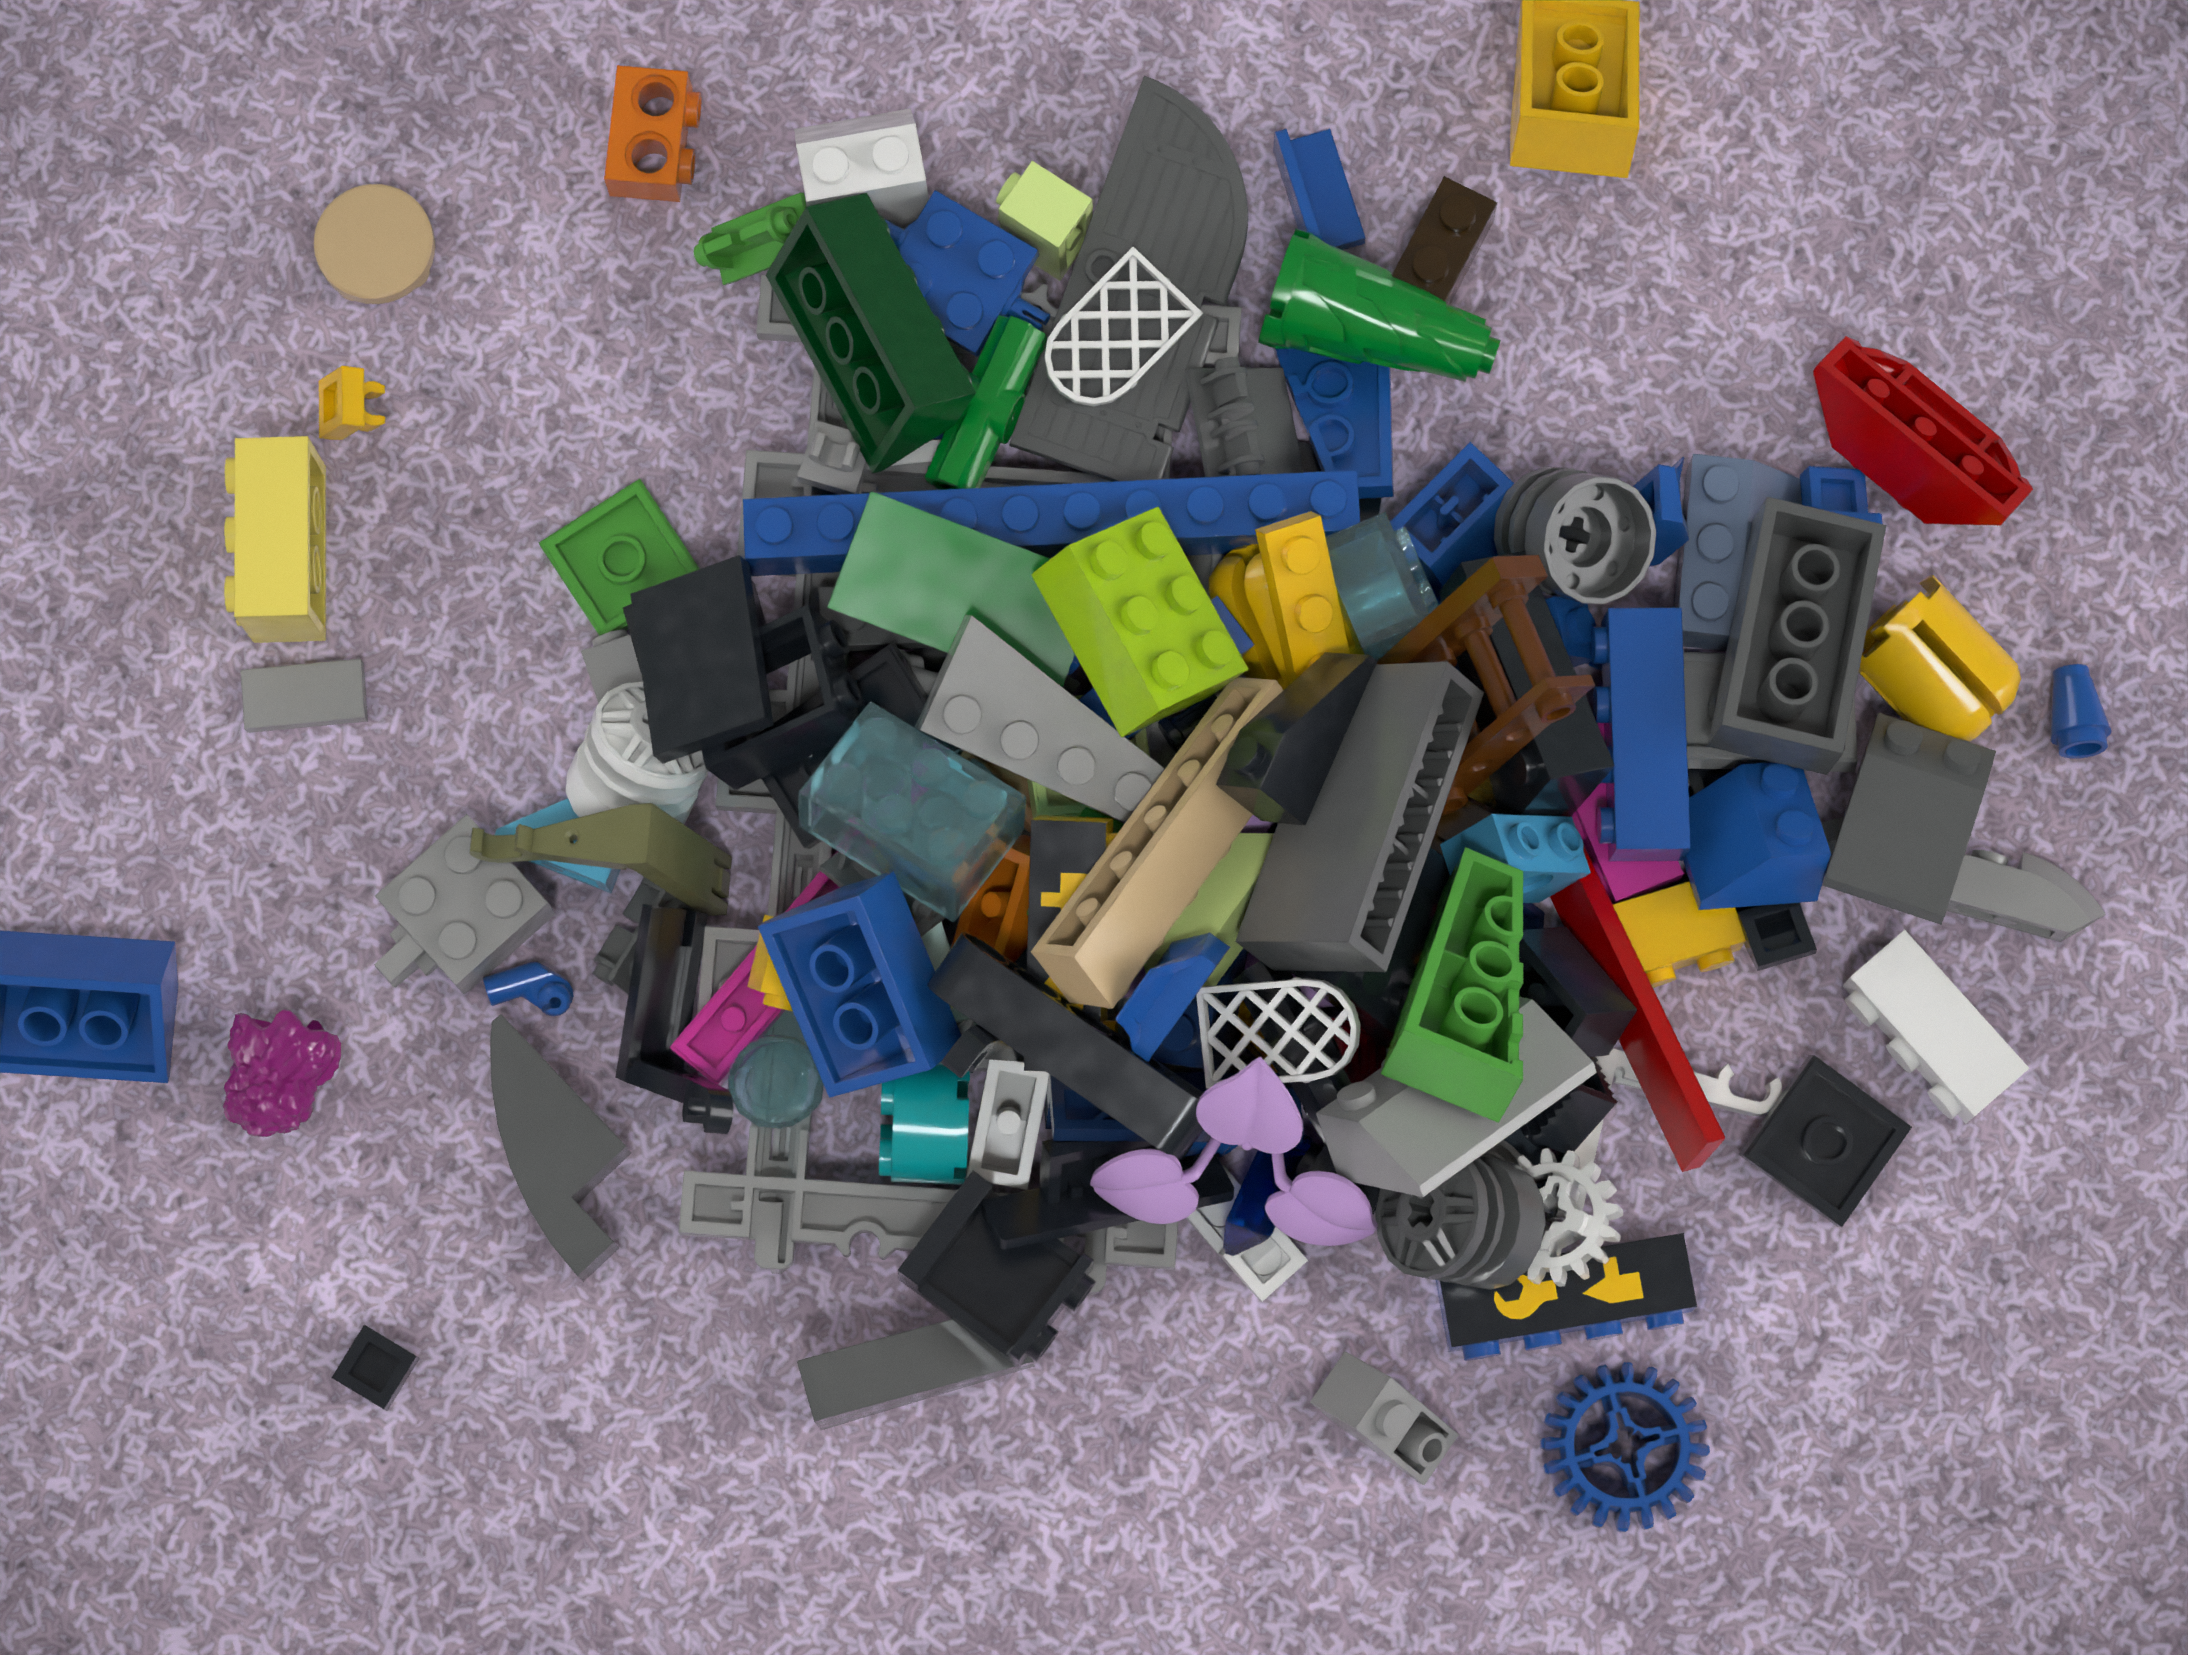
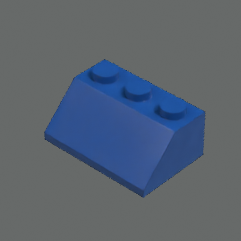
M894 871L838 888L771 918L758 926L829 1098L931 1070L944 1059L952 1046L962 1036L949 1004L939 998L927 986L935 970Z
M0 930V1073L168 1083L178 996L175 941Z

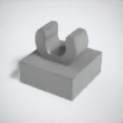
M815 420L797 477L799 483L836 494H859L868 464L860 451V446L855 442L848 429Z

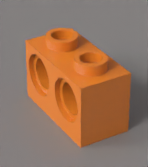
M617 65L604 176L609 196L680 202L682 184L692 185L695 172V149L686 148L688 127H699L702 97L701 92H692L693 88L688 71ZM664 97L673 102L671 109L661 116H651L643 112L644 106L651 99ZM648 154H660L667 159L663 168L654 173H644L636 167L638 162Z

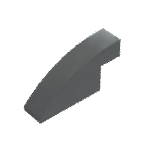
M500 1014L491 1024V1087L497 1125L508 1163L527 1207L550 1244L584 1282L619 1247L578 1203L616 1169L631 1152Z

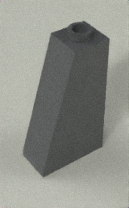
M952 1319L797 1361L813 1420L820 1430L1035 1367L1033 1359L1028 1356L1018 1369Z

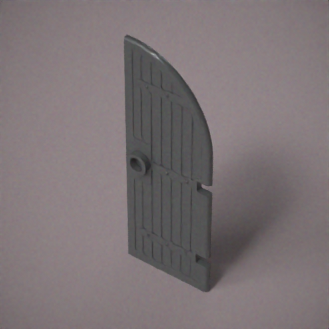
M1147 76L1143 77L1049 336L1060 321V318L1067 314L1132 247L1140 252L1165 277L1169 278L1171 283L1197 308L1201 309L1204 300L1222 306L1226 305L1243 257L1247 239L1248 203L1243 177L1229 144L1212 120L1184 95ZM1129 261L1109 282L1130 281ZM1137 262V281H1157ZM1160 289L1137 290L1138 311H1160ZM1107 290L1108 311H1130V290ZM1100 291L1080 311H1100ZM1167 291L1168 310H1187ZM1202 314L1184 335L1146 372L1134 388L1112 403L1094 407L1074 403L1058 393L1047 376L1044 363V349L1009 446L1112 482L1163 479L1174 447L1153 440L1158 426L1180 432L1191 402L1185 369L1203 368L1220 321ZM1189 318L1168 319L1169 339ZM1101 319L1078 320L1079 341H1101ZM1108 319L1109 341L1131 340V319ZM1138 319L1139 340H1161V319ZM1071 320L1060 331L1054 341H1071ZM1139 348V368L1160 348ZM1052 349L1051 361L1054 371H1072L1071 349ZM1079 349L1080 371L1102 370V350ZM1109 349L1110 370H1132L1131 349ZM1102 378L1080 379V396L1090 398L1102 397ZM1110 378V395L1123 387L1131 378ZM1059 379L1064 387L1073 392L1072 379Z

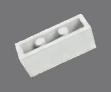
M1906 930L1901 932L1857 970L1843 985L1850 994L1845 999V1002L1852 1013L1868 1027L1874 1022L1891 1040L1886 1045V1048L1893 1059L1905 1071L1911 1073L1917 1069L1932 1086L1927 1091L1928 1096L1935 1106L1949 1119H1953L1958 1115L1965 1124L1968 1123L2030 1069Z

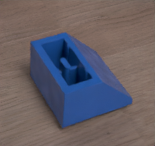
M1469 442L1386 525L1383 544L1426 585L1430 584L1439 592L1461 562L1498 556L1494 543L1495 517L1506 491L1514 482Z

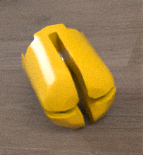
M1250 544L1236 547L1227 553L1212 571L1208 584L1211 599L1216 596L1220 598L1254 644L1242 657L1249 669L1244 672L1245 677L1277 680L1284 690L1289 686L1259 545ZM1336 584L1350 654L1367 655Z
M1930 575L1919 583L1927 593L1923 594L1920 591L1911 601L1908 602L1905 599L1897 606L1894 604L1866 631L1863 647L1865 650L1862 652L1859 674L1903 721L1970 742L1992 724L1991 717L1994 714H2002L2013 703L2021 676L2017 663L1941 582L1934 575Z

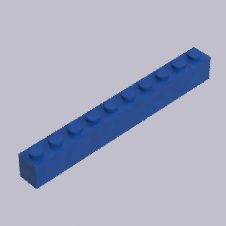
M1357 470L879 493L1050 559L1072 543L1155 507L1160 508L1186 556L1227 554L1236 547L1258 544L1255 529L1310 511L1321 515L1328 549L1358 548L1361 531ZM869 493L743 499L745 560L750 565L751 576L840 572Z

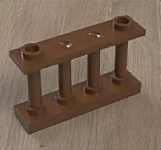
M1539 555L1491 557L1377 661L1376 665L1449 662L1455 667L1457 665L1456 658L1467 649L1497 719L1482 732H1480L1477 722L1474 720L1441 816L1455 812L1466 805L1468 802L1466 796L1551 723L1572 714L1576 709L1575 703L1595 686L1591 674L1556 677L1525 604L1529 600L1528 594L1548 577ZM1502 617L1533 686L1518 701H1516L1489 638L1493 632L1492 626Z

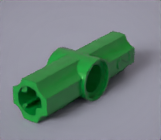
M998 315L973 372H969L976 394L956 424L945 431L925 475L928 484L939 490L981 487L1000 443L1005 445L1012 437L1025 402V395L1023 393L1045 349L1044 347L1047 342L1045 333L1019 318Z

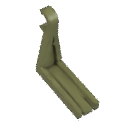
M653 803L626 805L535 829L519 824L514 835H491L484 832V829L472 828L469 853L477 859L496 863L547 860L620 870L629 868L695 910L705 912L708 916L727 915L728 903L720 898H729L731 874L725 869H731L732 857Z

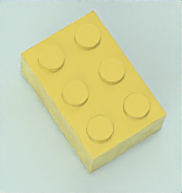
M308 436L235 438V457H229L225 460L226 491L228 494H235V516L226 517L224 526L227 553H234V576H226L224 583L226 610L228 613L234 612L237 626H242L254 643L326 641V465Z

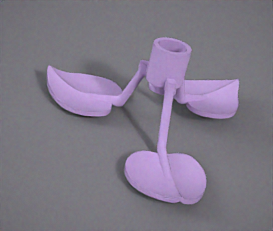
M1261 1057L1253 1060L1237 1074L1214 1084L1200 1097L1196 1107V1117L1199 1124L1211 1138L1193 1166L1182 1170L1179 1160L1174 1155L1166 1154L1161 1150L1141 1149L1121 1154L1107 1161L1095 1170L1090 1182V1186H1093L1095 1192L1100 1197L1135 1219L1155 1224L1173 1223L1187 1218L1195 1211L1199 1201V1194L1190 1183L1199 1179L1221 1143L1240 1145L1244 1150L1258 1149L1272 1154L1274 1179L1281 1191L1268 1197L1265 1211L1271 1222L1284 1234L1308 1244L1336 1246L1364 1239L1372 1235L1378 1227V1223L1373 1218L1372 1208L1366 1195L1347 1178L1324 1171L1302 1173L1295 1177L1293 1182L1287 1176L1283 1153L1290 1151L1300 1142L1303 1132V1121L1289 1091Z

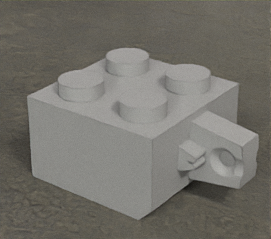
M467 814L375 895L384 908L399 923L389 934L396 944L374 964L377 970L395 988L419 968L428 976L439 967L456 987L465 994L480 983L483 977L490 974L555 915L550 904L512 862H488L470 855L472 828L479 827Z

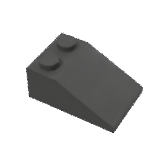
M1878 713L1858 769L1822 886L1942 925L1983 799L1996 751L1915 725L1908 721Z

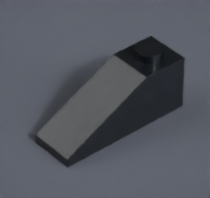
M1325 652L1240 729L1228 753L1227 760L1216 785L1261 821L1306 825L1377 664V660L1371 655Z

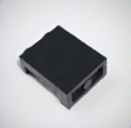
M973 1170L897 1270L898 1280L1019 1369L1028 1356L1037 1362L1050 1347L1059 1333L1051 1325L1063 1308L1067 1306L1075 1312L1088 1296L1096 1283L1094 1279L1088 1276L1093 1270L1094 1260L1085 1253L1079 1255L1059 1239L1006 1250L999 1248L982 1215V1201L998 1197L999 1195L993 1192V1184Z

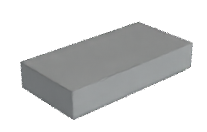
M361 659L240 670L244 729L247 733L368 722L364 663Z

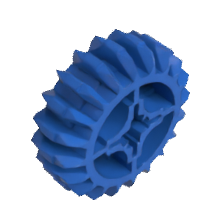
M1624 1362L1621 1365L1618 1382H1613L1607 1365H1600L1596 1368V1379L1599 1387L1594 1388L1584 1375L1577 1376L1573 1383L1582 1398L1576 1400L1569 1393L1561 1391L1555 1400L1560 1407L1569 1413L1566 1417L1556 1413H1548L1545 1416L1544 1423L1550 1428L1560 1430L1561 1432L1560 1437H1545L1540 1440L1541 1449L1559 1451L1560 1459L1551 1460L1543 1465L1544 1474L1552 1475L1562 1470L1564 1471L1567 1480L1559 1483L1553 1489V1493L1559 1498L1574 1488L1580 1495L1570 1508V1512L1575 1516L1582 1513L1588 1503L1596 1506L1597 1508L1592 1517V1525L1594 1527H1602L1607 1520L1608 1512L1611 1511L1616 1513L1615 1526L1618 1532L1628 1531L1630 1513L1634 1512L1637 1514L1638 1522L1642 1529H1650L1654 1526L1651 1507L1656 1506L1659 1513L1666 1520H1670L1676 1516L1675 1507L1668 1498L1671 1494L1685 1503L1691 1502L1694 1498V1493L1691 1489L1681 1482L1683 1477L1692 1481H1702L1705 1478L1706 1471L1701 1467L1689 1464L1690 1457L1700 1458L1710 1453L1709 1445L1703 1443L1691 1444L1690 1435L1698 1434L1707 1429L1705 1420H1695L1686 1424L1682 1415L1696 1406L1695 1399L1688 1397L1676 1406L1669 1399L1678 1390L1680 1385L1674 1378L1669 1380L1661 1391L1654 1389L1653 1385L1658 1372L1654 1367H1648L1642 1376L1641 1383L1633 1382L1634 1368L1631 1362ZM1620 1396L1636 1398L1650 1404L1660 1412L1668 1425L1655 1428L1637 1426L1629 1417L1626 1407L1622 1406ZM1601 1401L1605 1413L1603 1416L1606 1429L1604 1438L1597 1444L1575 1451V1432L1581 1417L1590 1406ZM1618 1429L1629 1432L1628 1439L1632 1435L1637 1437L1638 1441L1648 1438L1655 1439V1441L1645 1443L1632 1454V1465L1630 1463H1622V1455L1617 1459L1611 1453L1595 1456V1453L1605 1451L1618 1440ZM1674 1443V1462L1668 1477L1656 1491L1648 1494L1644 1480L1647 1478L1644 1466L1646 1456L1652 1450ZM1603 1465L1613 1468L1619 1474L1623 1486H1626L1629 1498L1614 1497L1600 1491L1587 1480L1581 1469Z

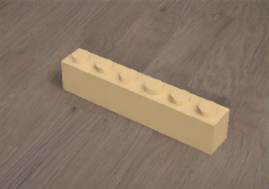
M1237 677L1226 685L1031 950V953L1069 1003L1113 1009L1116 1003L1127 994L1132 981L1150 956L1163 944L1166 934L1181 913L1194 901L1199 888L1212 870L1230 851L1231 844L1253 814L1220 789L1216 783L1240 729L1283 691L1277 680Z

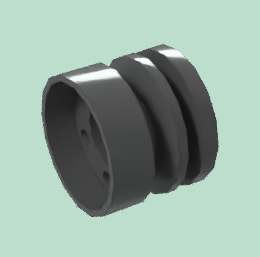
M1544 466L1524 474L1506 491L1496 513L1494 543L1497 554L1504 555L1525 551L1526 555H1539L1548 575L1539 586L1542 592L1549 595H1557L1580 603L1607 604L1626 596L1644 578L1654 557L1656 527L1651 508L1635 487L1615 477L1589 474L1586 471L1567 467Z
M1483 1156L1474 1160L1424 1197L1380 1188L1375 1212L1376 1222L1378 1223L1377 1236L1387 1259L1404 1274L1488 1290L1512 1284L1529 1269L1541 1248L1546 1223L1543 1197L1533 1177L1516 1163Z

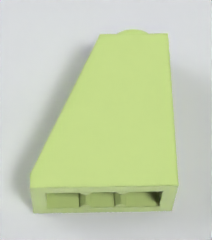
M1274 833L1238 834L1231 844L1228 854L1218 862L1199 888L1194 901L1184 909L1168 931L1163 944L1145 963L1144 969L1146 974L1151 968L1155 967L1173 941L1210 932L1230 947L1202 987L1217 985L1243 949L1235 941Z

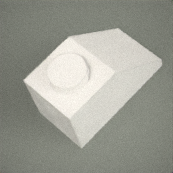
M989 1060L966 1178L974 1170L990 1183L1028 1189L1049 1073L1044 1071H1024V1062Z

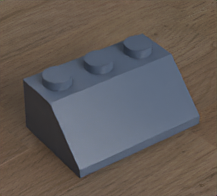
M1702 454L1692 455L1686 470L1682 509L1688 527L1689 541L1681 546L1678 552L1673 608H1682L1683 647L1727 651L1752 521L1767 497L1802 505L1800 478L1755 460Z

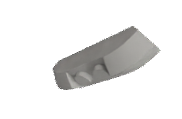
M1843 817L1821 823L1831 856ZM1973 850L1971 856L1964 855L1947 908L1948 912L2058 942L2069 938L2106 915L2086 888L2056 865L2023 852L2017 868L2007 866V857L1986 850Z

